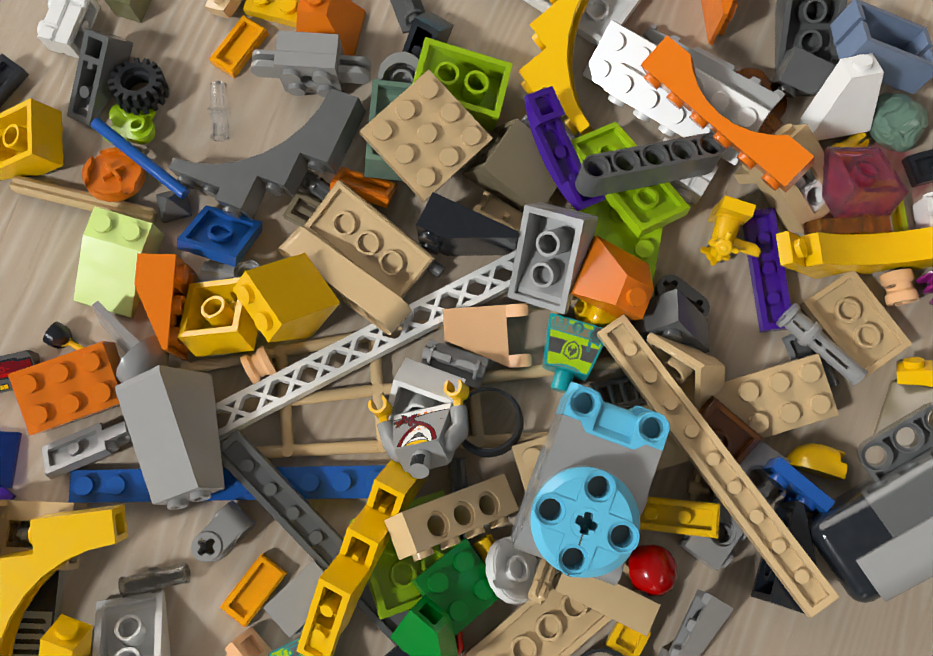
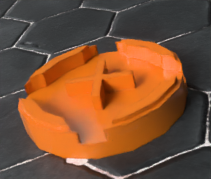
M117 147L99 151L100 155L95 158L91 156L86 161L82 169V180L89 193L98 200L106 202L123 201L134 196L142 188L146 180V170Z

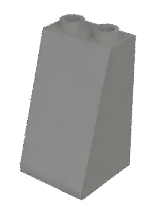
M158 365L115 386L120 407L153 505H167L168 510L182 509L188 507L189 501L208 500L211 498V493L225 489L212 374Z

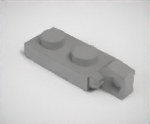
M123 421L116 425H112V423L103 425L100 422L42 446L45 475L50 479H54L119 450L118 446H123L132 441L126 422Z

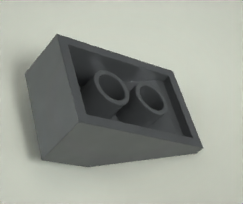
M777 0L775 9V71H777L785 52L796 46L837 65L838 54L833 42L830 25L845 10L847 0Z

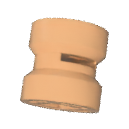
M912 269L894 270L879 276L881 286L886 289L887 293L884 296L886 307L906 305L919 300L918 291L912 285L914 280Z

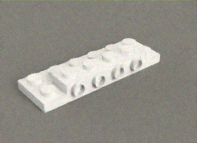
M611 20L582 75L603 87L604 91L610 94L607 99L614 104L623 107L626 103L635 108L633 114L639 119L648 122L652 118L660 123L658 129L668 136L674 137L676 133L682 137L704 133L715 134L707 126L704 129L698 127L689 118L692 113L684 106L679 110L666 98L668 93L663 88L659 87L658 90H655L643 79L646 74L641 64L658 45L618 22ZM695 67L698 86L706 100L716 111L732 123L750 131L758 132L771 110ZM730 146L727 150L725 149L721 158L735 166L739 162L736 158L739 153Z

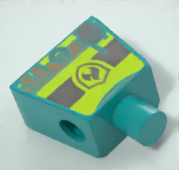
M550 313L546 327L542 368L555 372L551 384L552 390L565 393L573 378L582 381L588 378L603 347V343L597 337V332L603 329L602 327Z

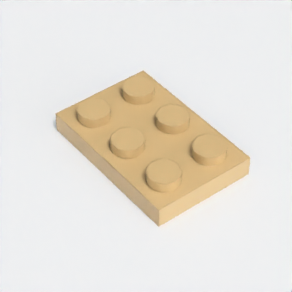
M855 271L845 273L800 304L811 321H818L821 324L822 332L868 371L864 378L912 345L911 341Z

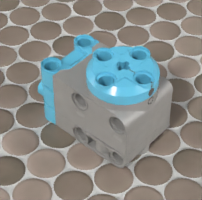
M570 382L568 390L560 399L548 436L539 453L511 533L513 548L545 559L554 568L569 577H593L616 586L622 575L625 561L639 544L640 515L647 503L650 486L670 430L666 417L658 412L636 405L627 410L604 402L599 391Z

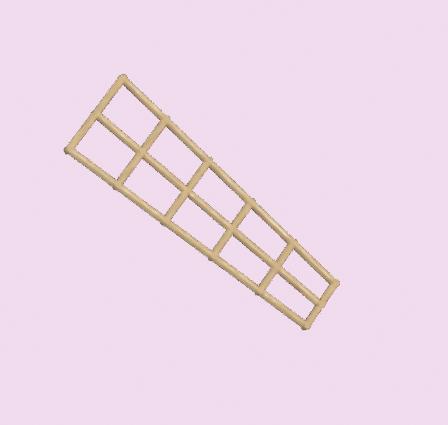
M573 296L570 305H575L579 298ZM518 302L512 304H523L525 302ZM528 304L529 313L547 310ZM551 311V313L564 316V315L561 314V313ZM429 319L418 320L413 322L424 324L428 322ZM442 325L434 330L442 329L444 326ZM398 326L391 335L385 333L384 336L390 338L398 337L401 335L403 327ZM354 332L292 344L276 345L275 347L266 348L271 359H275L276 369L280 371L288 367V356L319 351ZM369 339L359 341V344L367 342L368 352L372 351L375 341ZM462 348L463 351H466V352L475 354V353H473V352H471V351H468V350ZM257 350L192 362L185 361L181 364L180 369L206 372L242 365L241 356L245 354L252 355ZM381 357L369 363L371 385L314 391L281 408L279 416L282 445L256 447L266 458L387 453L381 442L377 427L380 421L376 416L377 440L294 444L291 406L373 397L377 410L383 407L382 396L390 395L393 383H384ZM613 357L597 358L591 371L621 367ZM542 365L485 371L481 384L554 376L555 372L543 369ZM277 383L278 395L274 397L281 398L285 396L289 384ZM468 386L470 392L476 390V388ZM476 393L468 398L472 435L466 437L467 441L480 448L499 447L505 444L514 433L485 435L480 393ZM246 399L242 411L257 410L260 399ZM221 412V413H219V414H217V415H220V414H229V413ZM549 432L522 433L517 444L548 435ZM460 444V446L457 449L465 448Z

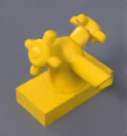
M725 195L711 210L708 221L715 223L711 239L708 241L710 247L702 246L700 249L701 253L706 254L711 266H715L721 260L728 261L731 258L729 255L731 253L738 254L742 252L757 258L759 257L761 250L755 243L736 238L739 228L753 217L756 205Z

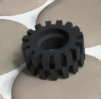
M133 58L134 63L125 60L123 61L125 66L122 67L118 64L115 67L117 72L111 71V79H108L109 89L120 109H124L126 113L130 114L132 111L137 116H139L140 111H143L144 115L150 114L148 109L151 108L154 112L159 109L157 104L159 103L163 106L166 103L164 98L169 96V87L161 68L158 67L157 63L154 61L150 63L149 59L146 58L142 62L139 58ZM148 83L140 90H130L136 84Z

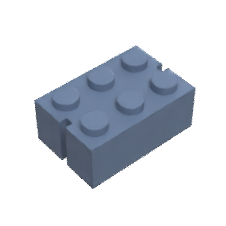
M853 0L830 25L839 61L843 58L873 53L884 71L882 83L890 85L893 89L914 94L933 77V49H931L933 44L927 27L861 0Z

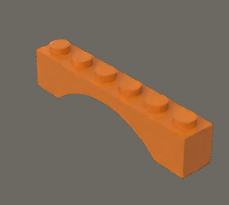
M668 35L641 64L646 74L643 79L655 90H658L659 87L663 88L668 93L666 98L679 110L684 106L692 113L689 118L701 129H704L706 126L715 133L713 139L726 150L730 146L739 153L736 158L748 169L751 170L755 166L764 175L761 179L774 191L781 188L786 193L814 164V156L789 135H769L753 132L732 123L719 114L706 100L698 86L691 54Z

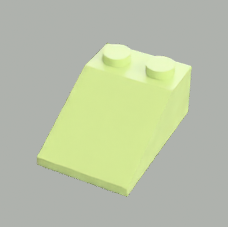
M94 206L82 238L73 301L92 306V304L99 301L109 312L133 319L140 301L139 294L134 285L137 253L157 254L165 234L153 223Z

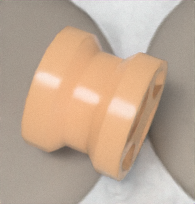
M264 346L257 348L256 353L252 355L245 354L240 357L241 363L253 384L258 383L267 375L270 376L278 372Z

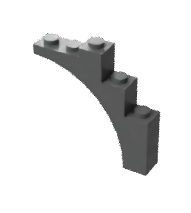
M331 88L320 108L302 128L284 142L262 154L241 161L221 164L193 163L173 158L168 169L178 177L177 180L185 187L194 189L195 186L203 188L202 191L214 197L224 207L222 211L236 219L244 216L253 220L266 191L282 197L283 193L295 197L308 168L320 174H324L327 171L336 175L366 110L358 97Z

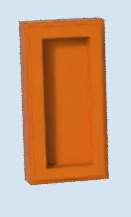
M341 167L330 183L331 190L338 180H342L367 202L385 208L393 200L398 187L396 183L380 178L364 177V173L346 167Z

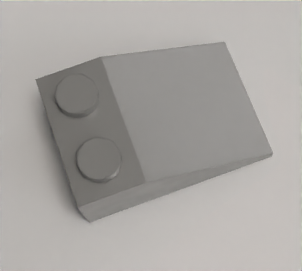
M543 202L526 204L522 216L508 297L564 315L567 314L573 299V295L570 293L595 235L598 216Z

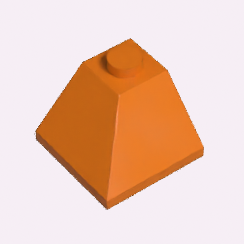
M300 0L297 8L296 32L339 34L344 55L355 56L366 12L351 0Z
M593 236L570 294L596 308L604 310L616 318L624 314L629 321L641 320L644 317L654 291L649 264L601 237Z

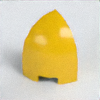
M807 443L797 446L786 458L791 461L790 465L796 469L832 481L845 480L847 464L841 462V457L845 456L844 451L823 444Z

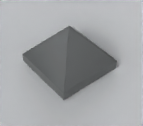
M172 191L156 194L162 223L192 216L188 196L181 199Z

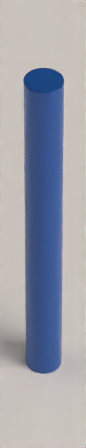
M95 118L91 122V127L174 194L181 199L188 196L190 190L100 118Z

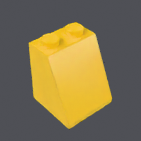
M305 252L246 270L233 288L237 299L243 304L254 320L256 327L262 332L268 342L312 337L340 304L338 298Z

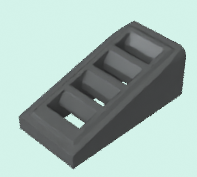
M627 375L591 383L587 386L599 391L603 401L604 398L601 390L607 389L610 403L624 409L633 408L635 405L648 404L644 398L640 397L639 391ZM626 383H630L634 400L629 401L625 387ZM614 386L619 387L623 401L621 403H617L613 389Z

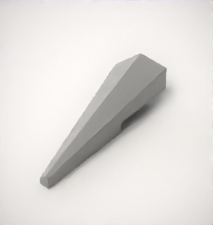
M652 24L643 37L659 45L666 35L657 31V25ZM676 35L670 37L691 54L696 68L769 110H772L785 96V93L779 89L772 92L761 86V80L754 76L748 79L736 73L735 66L697 46L691 49L680 43V37Z
M697 589L670 650L668 651L662 647L658 656H700L734 608L711 594Z

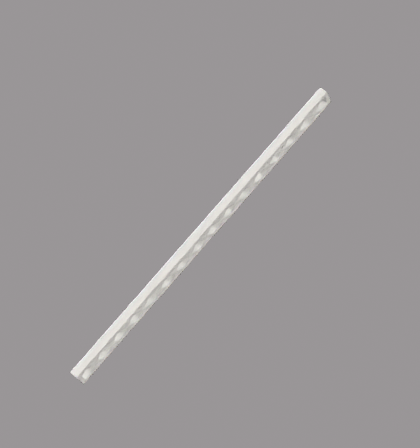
M516 250L409 304L412 312L399 325L403 327L399 337L395 339L386 337L382 330L370 324L216 403V415L221 412L231 414L227 425L218 430L219 441L233 434L236 430L249 426L442 326V309L445 308H441L440 305L443 298L450 296L459 299L455 308L479 307L508 292L511 279L505 282L494 279L496 271L501 268L513 270ZM476 282L484 284L486 287L484 293L477 296L467 293L469 285ZM420 310L431 313L429 321L424 324L412 322L414 314ZM363 339L375 341L372 351L368 353L356 351L359 341ZM336 353L347 355L344 365L339 368L328 366L331 356ZM308 367L318 370L315 380L310 383L300 381L303 370ZM279 382L289 384L286 395L281 398L271 396L274 385ZM250 397L258 398L260 402L256 411L252 413L242 411L246 399Z

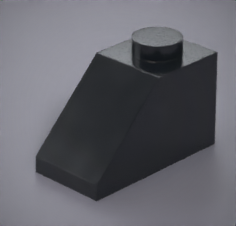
M430 11L414 17L402 52L414 54L419 59L425 37L447 43L454 25Z

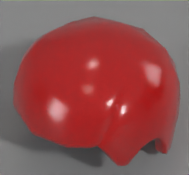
M655 544L639 545L631 553L629 575L636 590L648 592L649 596H663L672 591L678 578L677 564L672 554L663 546Z

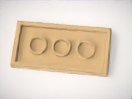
M342 180L336 182L303 226V228L307 229L402 299H404L435 259L432 254Z

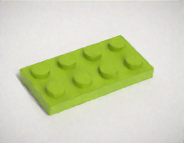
M616 121L570 140L581 164L587 156L637 146ZM669 182L604 195L608 203L637 238L686 216L691 208Z

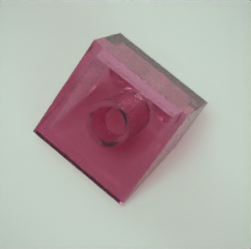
M827 147L824 151L822 198L835 219H887L909 193L880 147Z

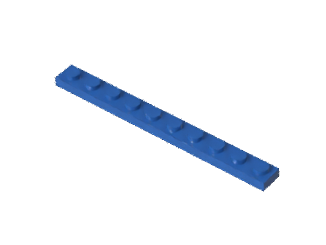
M386 465L276 468L305 499L369 498L374 479ZM223 468L225 489L211 493V498L204 501L256 499L227 468ZM141 469L70 471L68 503L152 501Z

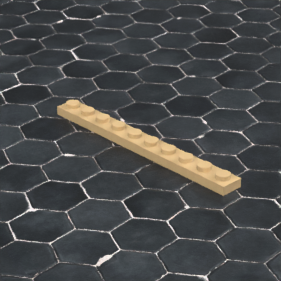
M623 314L598 331L597 337L651 409L666 417L669 422V433L805 615L812 618L840 598L627 317Z

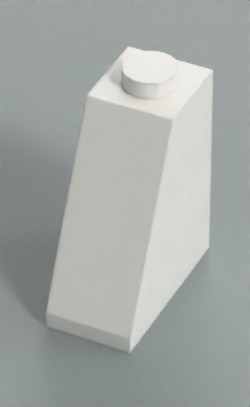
M873 53L840 59L802 115L800 124H808L817 141L871 130L884 74Z

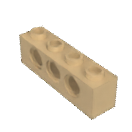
M501 474L403 511L384 521L399 560L412 555L414 561H418L434 554L432 547L439 544L441 550L460 543L458 536L465 533L466 538L469 539L486 532L483 526L489 523L491 529L509 522L507 515L519 511V508L505 474Z

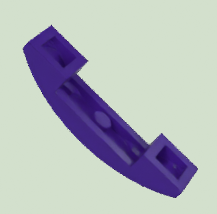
M553 86L527 94L524 97L525 107L535 143L549 174L561 193L577 211L604 201V195L586 197L575 188V181L582 164L560 120L565 115V112Z

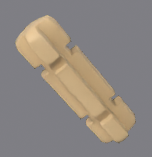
M545 559L540 560L532 581L533 584L528 592V598L537 604H543L547 599L550 585H552L557 570Z

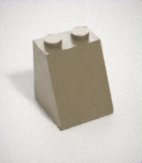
M519 118L494 128L490 134L493 138L492 141L473 158L463 172V175L521 212L524 211L526 204L537 202L551 204L552 199L550 197L559 188L542 160L531 129Z

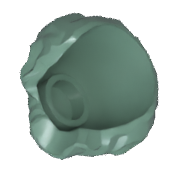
M883 93L878 96L869 133L881 147L889 151H908L916 146V142L921 138L925 128H927L929 124L928 113L923 104L911 100L906 94Z

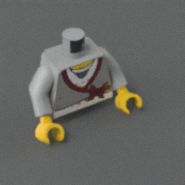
M460 379L458 380L459 388L456 392L453 383L449 380L444 384V392L453 399V404L451 402L393 415V420H389V416L392 413V405L384 396H382L383 407L377 410L372 400L368 402L369 410L380 421L377 427L383 448L394 462H400L404 471L410 473L414 478H426L431 468L448 465L452 461L455 450L468 436L467 406L463 405V401L467 399L470 391L469 387Z

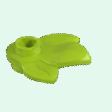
M116 104L109 111V118L113 123L110 127L127 141L135 142L138 145L147 144L154 139L156 134L155 124L152 121L156 111L154 112L151 108L148 109L150 114L144 115L143 111H140L139 116H137L132 111L130 114L126 113L124 109H120L118 104Z

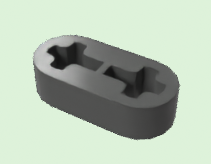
M665 275L657 282L654 288L655 296L663 294L665 291L663 285L668 286L671 283L675 286L674 289H678L692 304L698 303V310L705 317L710 311L708 300L681 278L675 275Z

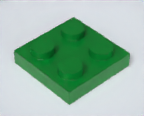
M466 538L462 539L460 543L453 546L411 580L422 597L424 595L429 597L451 617L455 636L499 599L489 585L485 564Z

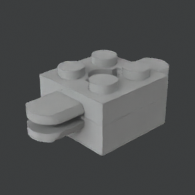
M278 30L275 51L256 49L252 53L251 72L258 77L280 78L285 92L295 96L318 94L326 98L331 88L344 92L345 83L367 84L370 80L371 61L364 56L344 55L339 34Z

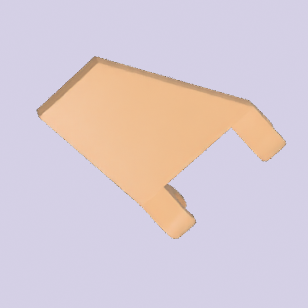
M528 304L442 309L444 341L509 368L529 367L532 365L531 354L509 355L506 317L527 316L529 314Z

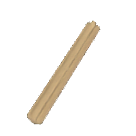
M18 175L12 178L10 189L15 193L88 211H93L95 206L153 224L157 218V212L150 207L126 201L106 202L98 200L88 192Z

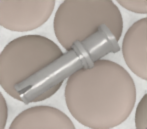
M797 303L789 307L776 322L778 327H785L797 338L799 345L804 347L808 345L813 351L819 353V356L845 377L851 385L858 384L867 375L868 371L822 332L821 324L818 321H811L804 315ZM794 320H795L797 323H799L803 328H801L800 326H798V325L794 322ZM826 349H829L834 355H836V356H837L842 362H844L846 365H843V364H842L840 361H838L833 355H831Z

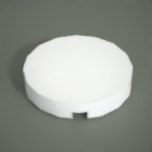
M511 536L496 540L489 548L486 557L487 579L496 596L510 604H521L530 601L528 592L533 584L532 581L540 558L513 548Z

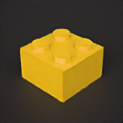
M241 277L189 284L177 338L196 357L254 351L258 328L233 291Z

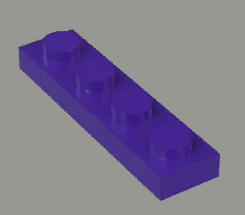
M775 208L756 209L753 217L743 225L745 241L755 243L761 250L758 258L747 254L759 332L787 330L785 327L780 328L776 325L781 315L791 307L785 267L780 265L776 234L779 231Z

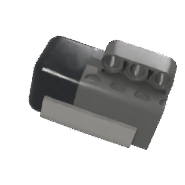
M933 402L922 405L864 440L857 449V456L871 478L833 499L835 503L828 512H812L807 519L812 543L847 594L858 602L868 603L880 597L887 602L933 577V427L928 422V415L933 410ZM910 427L914 432L915 438L913 442L906 446L899 445L896 440L898 431L902 428ZM872 446H880L884 451L883 460L876 464L867 462L865 458L866 451Z

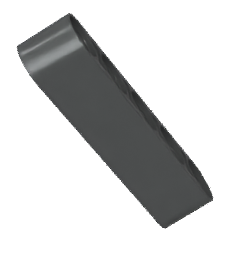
M704 133L592 154L583 160L575 181V188L583 196L597 197L707 175L714 170L725 152V148L713 139V133Z

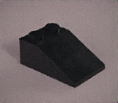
M432 192L416 223L419 243L433 255H438V253L445 256L507 255L517 248L519 231L435 192Z
M798 501L775 502L773 510L817 566L804 503ZM761 556L751 597L805 614Z

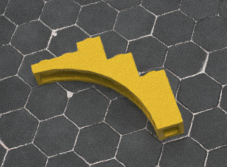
M549 0L552 6L529 24L535 31L531 38L542 52L518 71L524 78L520 84L528 94L553 86L568 117L564 120L565 124L574 135L578 132L584 135L594 131L582 110L575 90L573 51L579 22L589 0Z
M125 504L51 513L30 519L28 539L33 546V550L10 552L0 556V656H12L15 637L26 609L40 587L60 567L85 551L116 544L128 538Z

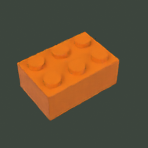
M101 341L8 374L30 436L45 433L120 406L115 386L121 384L116 378L117 367L121 359L115 342Z

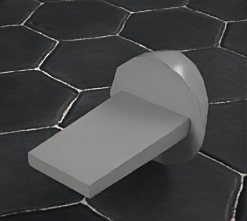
M99 301L92 304L100 324L126 352L116 372V378L121 383L158 365L168 366L170 353L162 350L156 335L139 341Z

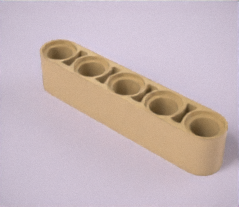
M301 226L278 248L285 258L305 252L335 296L388 335H391L412 312L410 306L401 297Z

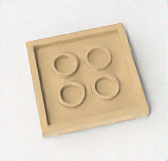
M427 70L360 130V135L423 203L430 198L432 192L436 193L493 139L430 70Z

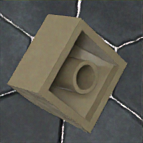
M896 381L890 382L873 435L922 405L933 402V388L897 384ZM933 410L928 415V422L932 427ZM910 427L900 429L896 435V440L901 446L911 444L915 438L914 432Z

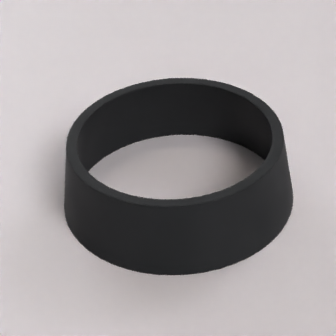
M483 387L470 392L467 399L483 391H495L505 395L512 402L517 413L516 430L505 444L496 448H480L471 444L467 439L461 445L474 455L488 458L497 457L510 451L512 446L516 445L519 441L524 426L523 414L519 404L511 395L497 388Z

